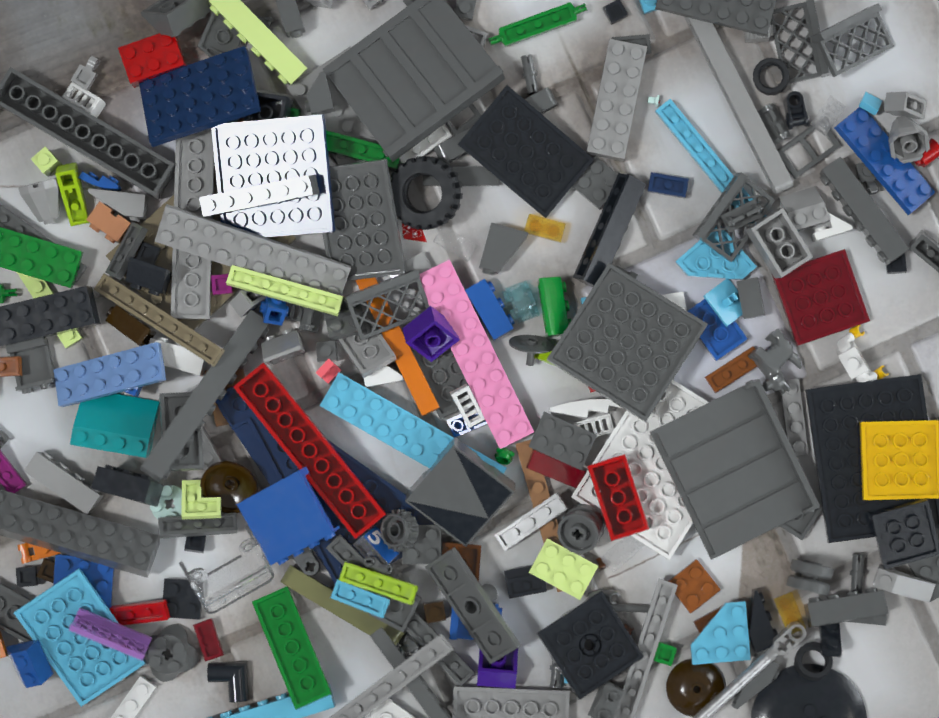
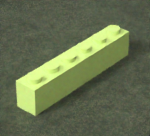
M209 0L210 10L216 16L220 14L225 19L223 23L230 30L234 28L238 32L237 37L244 44L248 42L252 46L250 50L257 57L261 55L266 60L264 64L271 71L275 69L279 73L278 78L282 83L292 85L307 70V67L241 0Z

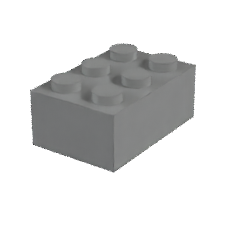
M783 208L776 209L745 229L775 279L784 277L813 258Z

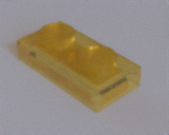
M529 214L524 231L533 236L561 243L566 224Z
M792 592L773 598L784 628L791 622L797 621L806 629ZM795 627L792 629L791 634L801 631L802 629L799 627Z

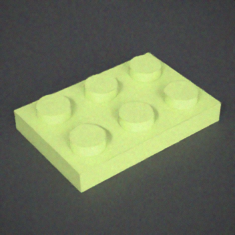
M547 538L529 573L581 600L598 565L574 552H570L565 547Z

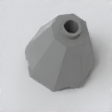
M907 116L897 117L894 120L888 140L891 157L894 159L898 158L902 163L920 160L925 150L927 153L930 149L927 131Z
M57 178L19 187L21 197L39 222L44 221V225L56 222L55 218L59 217L60 188Z

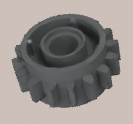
M406 509L392 510V513H387L381 524L383 543L388 545V549H393L394 552L407 551L408 548H412L419 534L416 518L411 515L410 511L406 512Z

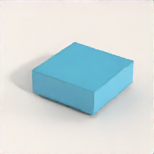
M865 92L859 107L876 115L882 100Z

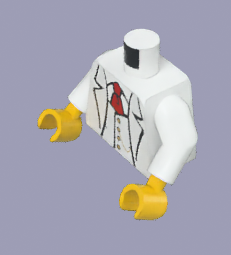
M861 325L850 328L849 333L838 341V349L836 350L850 378L853 381L857 380L863 383L880 380L889 375V373L885 374L882 371L885 367L883 365L873 372L870 370L854 342L855 338L863 336L865 332H859Z

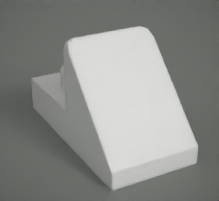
M828 213L830 218L826 222L828 229L826 226L815 229V233L811 235L813 242L849 232L853 227Z

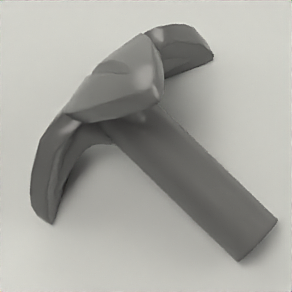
M408 632L399 641L401 647L398 650L402 655L408 652L416 653L421 649L413 640L407 639Z

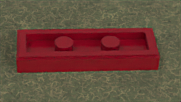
M532 450L526 466L527 469L575 489L586 472L536 450Z

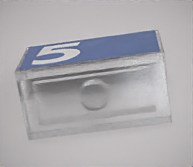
M376 525L370 528L353 544L364 558L372 555L382 564H390L401 554V552H394L393 549H388V545L383 543L381 530Z

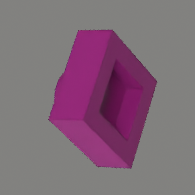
M229 274L211 275L213 295L233 294L232 286L226 284Z

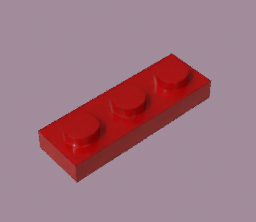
M166 599L115 605L109 608L121 625L164 621L170 618Z

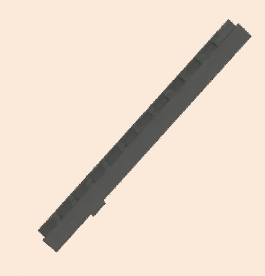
M382 627L370 635L393 668H396L410 657V655L407 657L405 653L401 654L398 650L399 644L395 646ZM421 675L406 685L429 718H452Z

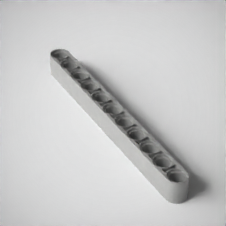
M685 17L772 191L777 195L793 187L794 184L713 23Z

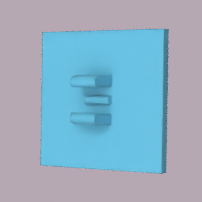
M725 279L703 296L726 327L743 315L738 290L730 279Z

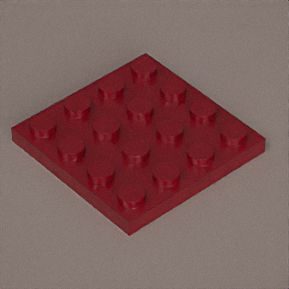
M845 249L807 261L782 278L775 279L772 275L796 346L870 321Z

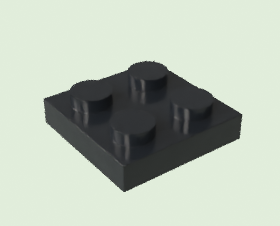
M164 578L163 599H166L170 618L201 619L203 580Z

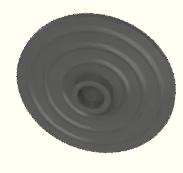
M518 335L509 340V345L512 348L527 353L526 365L528 366L534 365L535 354L551 352L555 347L553 341L537 335Z

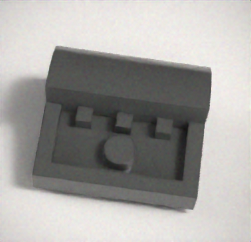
M344 298L338 316L324 313L330 341L358 335ZM362 304L352 306L355 314L362 317L364 313ZM365 321L361 325L362 333L368 332Z

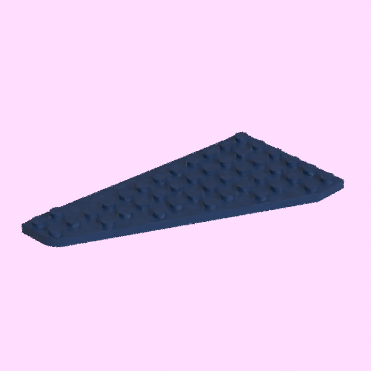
M234 387L226 389L227 392L221 401L217 399L215 402L268 483L272 485L298 471L299 468ZM329 441L386 514L392 513V510L406 509V512L410 511L411 515L416 518L418 525H435L431 520L405 502L406 494ZM309 482L333 527L335 528L338 525L340 527L334 532V537L327 541L323 538L319 540V545L313 547L334 584L339 580L343 565L326 547L339 534L363 558L372 555L382 564H388L364 537L374 526L381 531L382 520L387 515L383 516L355 539ZM402 551L389 564L401 559Z

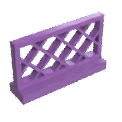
M79 608L69 627V631L142 661L152 639L148 635L83 608Z

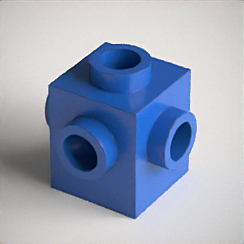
M266 296L265 301H262L260 305L263 323L282 326L284 318L287 317L289 312V306L286 305V302Z

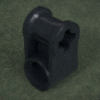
M798 91L790 92L783 100L787 128L791 130L793 127L802 125L807 127L809 121L803 96ZM795 97L798 101L797 105H791L789 98Z

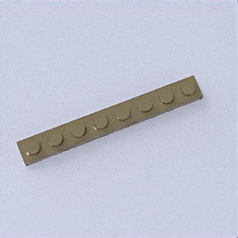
M105 273L94 288V290L214 367L225 352L218 345Z

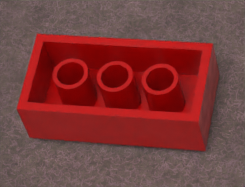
M625 454L587 466L611 542L649 530Z

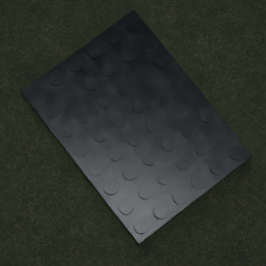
M921 374L805 390L827 543L875 537L870 513L921 500H863L860 422L928 420ZM939 498L928 499L935 529H939Z

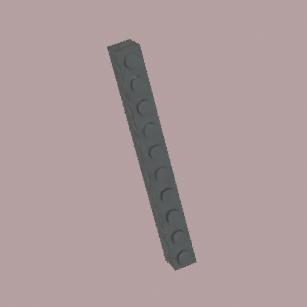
M252 310L249 311L223 348L225 352L216 366L209 368L144 461L140 470L158 482L162 478L167 479L172 472V469H170L172 463H178L183 456L181 452L183 447L186 446L188 448L194 440V437H192L194 431L197 430L199 432L205 424L203 418L206 414L209 416L216 408L213 405L217 399L221 401L227 392L224 389L228 383L232 385L238 375L235 374L237 369L240 368L242 370L248 362L246 356L249 353L253 355L259 346L256 343L258 339H264L269 329H267L269 323H263V318Z

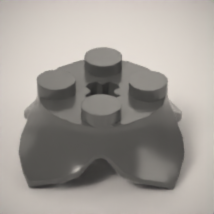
M169 625L160 634L150 636L152 639L144 659L149 663L151 672L158 680L162 682L171 681L179 673L191 670L198 663L199 656L194 646L188 644L187 633L181 625ZM168 649L173 654V657H169V659L164 654V651L166 652Z

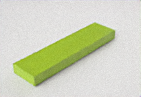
M344 562L339 581L409 605H413L418 589L417 585L349 562Z

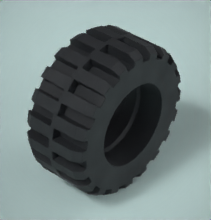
M419 156L406 160L405 163H401L397 167L396 171H393L391 174V187L397 219H400L402 224L411 226L413 229L429 230L445 225L456 215L455 212L461 206L459 203L463 193H461L462 183L459 182V176L457 172L452 170V166L439 158ZM420 175L434 177L441 186L442 197L440 203L430 211L416 209L408 197L410 183Z

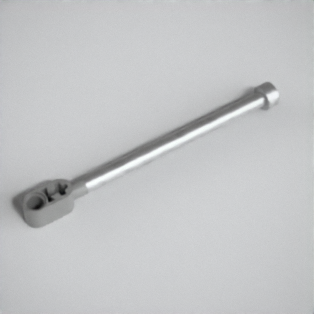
M797 621L787 625L774 637L772 646L692 718H710L774 659L779 655L788 654L806 637L804 626ZM793 628H801V634L793 636L791 634ZM786 634H788L792 642H790L789 639L787 640V637L785 636ZM778 642H785L786 647H779Z

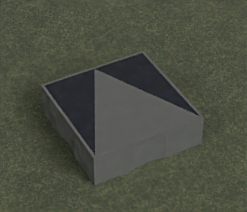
M454 437L439 454L435 463L407 491L405 502L466 547L515 493V482L494 466L484 462L476 452Z

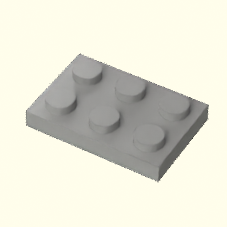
M366 315V316H365V319L371 321V319L369 318V316ZM366 322L367 333L371 331L373 326L369 322ZM380 333L360 340L358 335L338 339V342L363 378L396 360V355Z

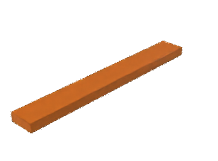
M376 277L355 280L360 290L378 283ZM379 297L373 298L370 306L380 310L384 299ZM387 301L383 312L393 315V311ZM369 308L374 319L376 320V317L379 312ZM381 314L377 324L383 327L387 326L391 317ZM400 325L381 332L385 341L396 355L395 362L421 415L425 416L439 409L440 406L410 346L405 342L404 333Z

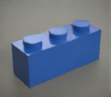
M483 279L467 288L465 292L494 341L514 329L512 325L515 322L510 314H505L503 310L505 305L501 298L495 297L493 292L496 290L491 281L487 282Z

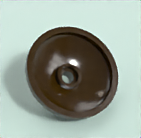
M230 461L218 462L208 467L200 482L204 498L221 497V512L240 513L241 511L237 504L258 493V485L254 475L246 467Z
M691 659L683 660L674 666L666 681V693L670 703L677 711L690 717H694L724 689L723 678L713 664L692 665ZM695 686L700 687V691L697 693L693 691Z

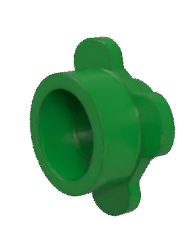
M508 448L496 449L497 453L494 456L498 463L508 465L513 461L514 452Z

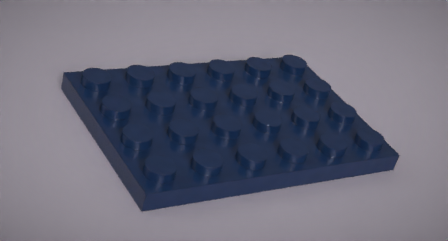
M246 46L186 65L139 83L149 143L152 147L261 111Z

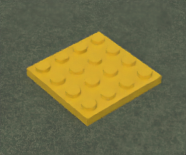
M939 420L860 422L863 500L939 498Z

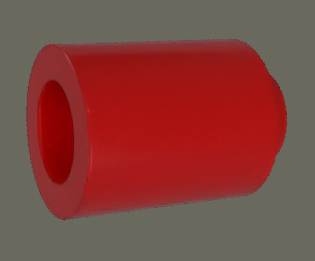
M934 139L929 140L930 149L926 153L925 150L920 160L913 161L918 167H926L939 157V144Z

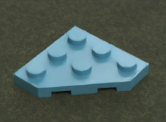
M721 230L723 242L732 240L725 230ZM718 231L711 232L707 239L712 243H718ZM701 240L675 261L683 272L691 277L742 280L757 267L742 249L734 260L729 262ZM733 242L723 244L724 252L729 256L734 251Z
M746 601L725 602L718 613L690 644L692 665L751 660Z

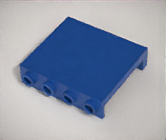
M306 466L237 504L270 566L278 563V565L283 564L289 560L288 556L292 554L294 557L305 552L303 550L305 547L308 546L311 549L319 545V540L323 538L325 541L335 536L334 532L340 528L339 525L335 528L333 527L305 476L309 474Z

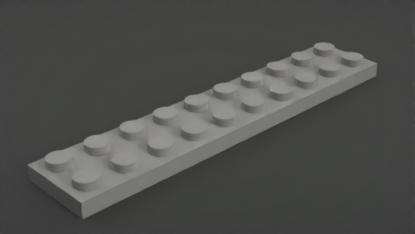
M211 128L176 139L174 207L201 216L203 214L199 197L214 195L215 159ZM212 215V216H204V217L213 219V215ZM173 248L171 316L175 319L210 320L212 260Z
M168 204L165 206L154 241L230 267L234 265L340 296L351 270L350 265Z

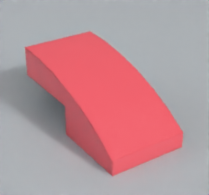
M328 358L315 373L328 384H331L338 373H341L343 370Z

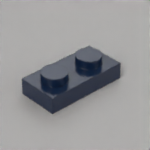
M651 172L647 192L685 199L689 179Z

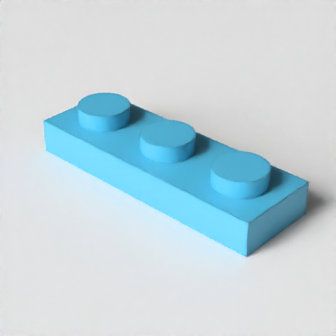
M339 580L336 581L331 598L380 618H384L390 602L388 598Z

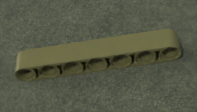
M289 565L280 581L368 635L382 627L395 646H397L404 632L370 616L368 612L332 599L333 589L306 575L303 571L292 565Z

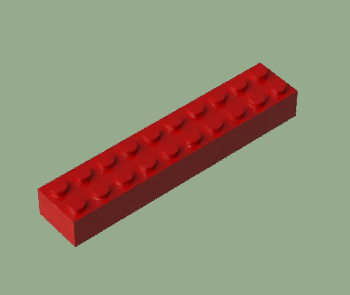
M263 362L233 386L299 470L305 466L307 467L309 474L305 477L355 539L386 515V512L266 363Z

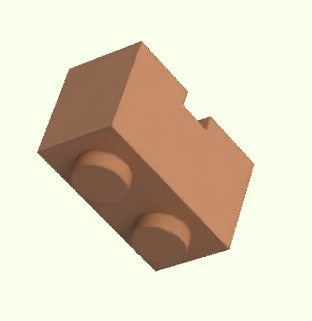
M99 201L86 219L91 223L89 227L98 233L100 230L106 233L105 238L113 244L116 241L122 242L131 223L119 214L117 217L113 216L116 212Z

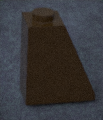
M118 305L112 306L106 313L107 318L105 321L139 346L149 344L150 338L153 339L157 333Z

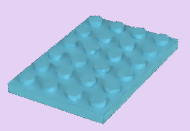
M78 568L17 609L14 614L33 641L39 640L48 662L82 707L146 664L144 658L143 661L69 631V627L79 608L118 623L84 573Z

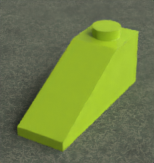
M77 163L57 166L55 175L70 226L89 223L86 220L88 218V211Z

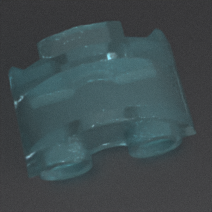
M526 280L505 288V292H502L506 303H511L513 309L509 311L512 319L517 320L518 324L540 316L535 299Z

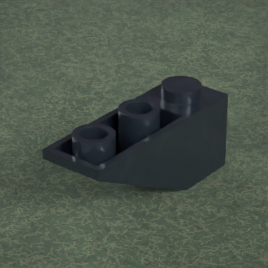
M752 589L748 634L754 652L758 653L772 646V641L778 632L776 628L772 629L770 624L772 617L769 610L765 611L763 605L765 599L762 592Z

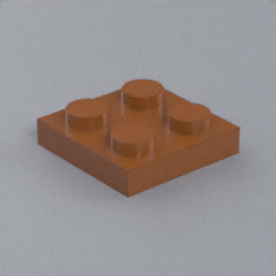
M697 559L669 580V582L678 585L675 595L690 614L721 590Z

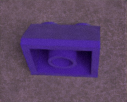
M432 306L428 307L402 328L406 344L430 362L434 361L460 340L444 315Z
M479 648L477 686L515 689L518 648L492 664L488 662Z

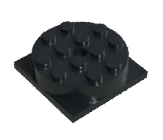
M603 591L596 593L577 607L565 612L559 619L537 632L538 637L549 652L555 667L565 677L579 700L644 657ZM588 639L593 643L590 650L584 649L585 641Z

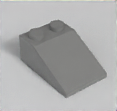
M291 328L283 331V335L279 337L272 335L264 338L265 342L261 343L264 363L272 366L306 353L298 330L294 331Z

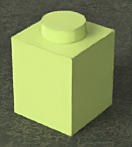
M44 147L31 158L41 172L48 177L57 169V166L62 165L47 147Z

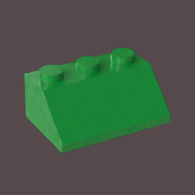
M561 277L539 278L537 283L546 338L562 336L571 322V318L567 319L566 312L570 311L569 302L564 300L563 294L567 292L565 281H561Z

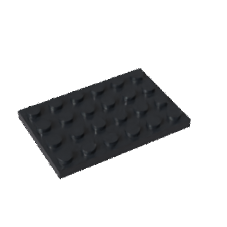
M508 85L503 88L457 144L544 218L550 214L594 161V158Z

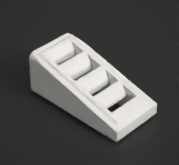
M74 82L70 84L62 98L96 118L106 105L101 98ZM76 90H79V91L77 92V94L75 95V97H74L73 99H71V97L73 96V94L75 93V91H76Z
M467 384L450 392L468 428L485 420ZM467 392V395L459 399L457 398L458 395ZM468 399L471 400L469 403L461 406L460 404ZM474 405V409L467 413L464 412V410ZM475 413L479 414L471 420L468 419L469 416Z
M610 414L573 423L578 427L584 425L585 430L588 431L587 423H591L593 433L597 434V437L612 433L614 430ZM602 419H606L608 430H604ZM595 421L599 422L601 432L597 433Z

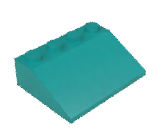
M112 394L81 402L74 421L70 445L147 458L152 449L160 401Z

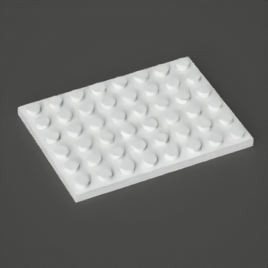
M672 380L646 422L626 410L592 463H599L625 454L649 530L630 536L668 560L676 551L693 522L649 432L709 403ZM587 471L571 498L581 504L593 506L602 515L589 471Z

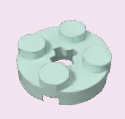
M165 485L163 487L158 507L150 505V509L157 519L160 517L181 516L182 488L176 485ZM171 499H173V504L175 505V507H170L167 510V504L165 503L166 500L170 501Z

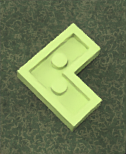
M201 480L182 481V519L221 518V497L202 498Z

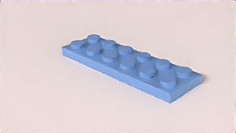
M155 342L54 369L58 406L65 407L166 381L161 343Z

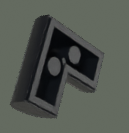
M247 661L208 663V683L228 682L229 702L248 701Z

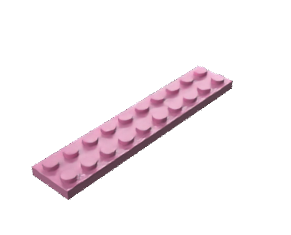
M447 260L419 274L429 306H432L444 315L460 338L450 349L498 447L501 449L534 433L451 261Z

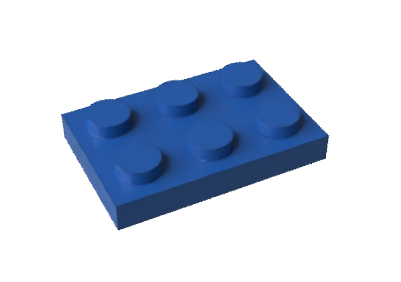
M706 299L688 310L689 313L708 324L699 339L715 361L747 340V337L735 321L726 327Z

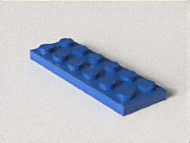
M860 107L834 127L907 215H910L935 193L911 162L902 163L898 158L894 159L891 157L888 142L889 136L866 110Z

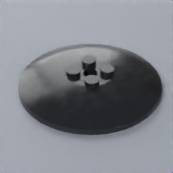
M803 664L806 670L814 673L821 671L824 667L818 664ZM795 665L780 670L778 677L757 693L752 706L751 718H867V714L859 692L839 672L831 669L821 680L810 681L801 677L796 671Z

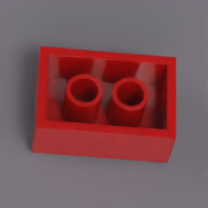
M158 33L118 47L129 82L134 88L139 87V83L147 79H152L186 66L177 37Z

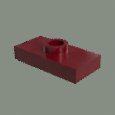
M213 619L193 624L205 662L223 656L224 652Z

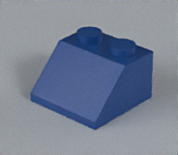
M39 640L6 647L16 672L26 688L42 685L54 674Z

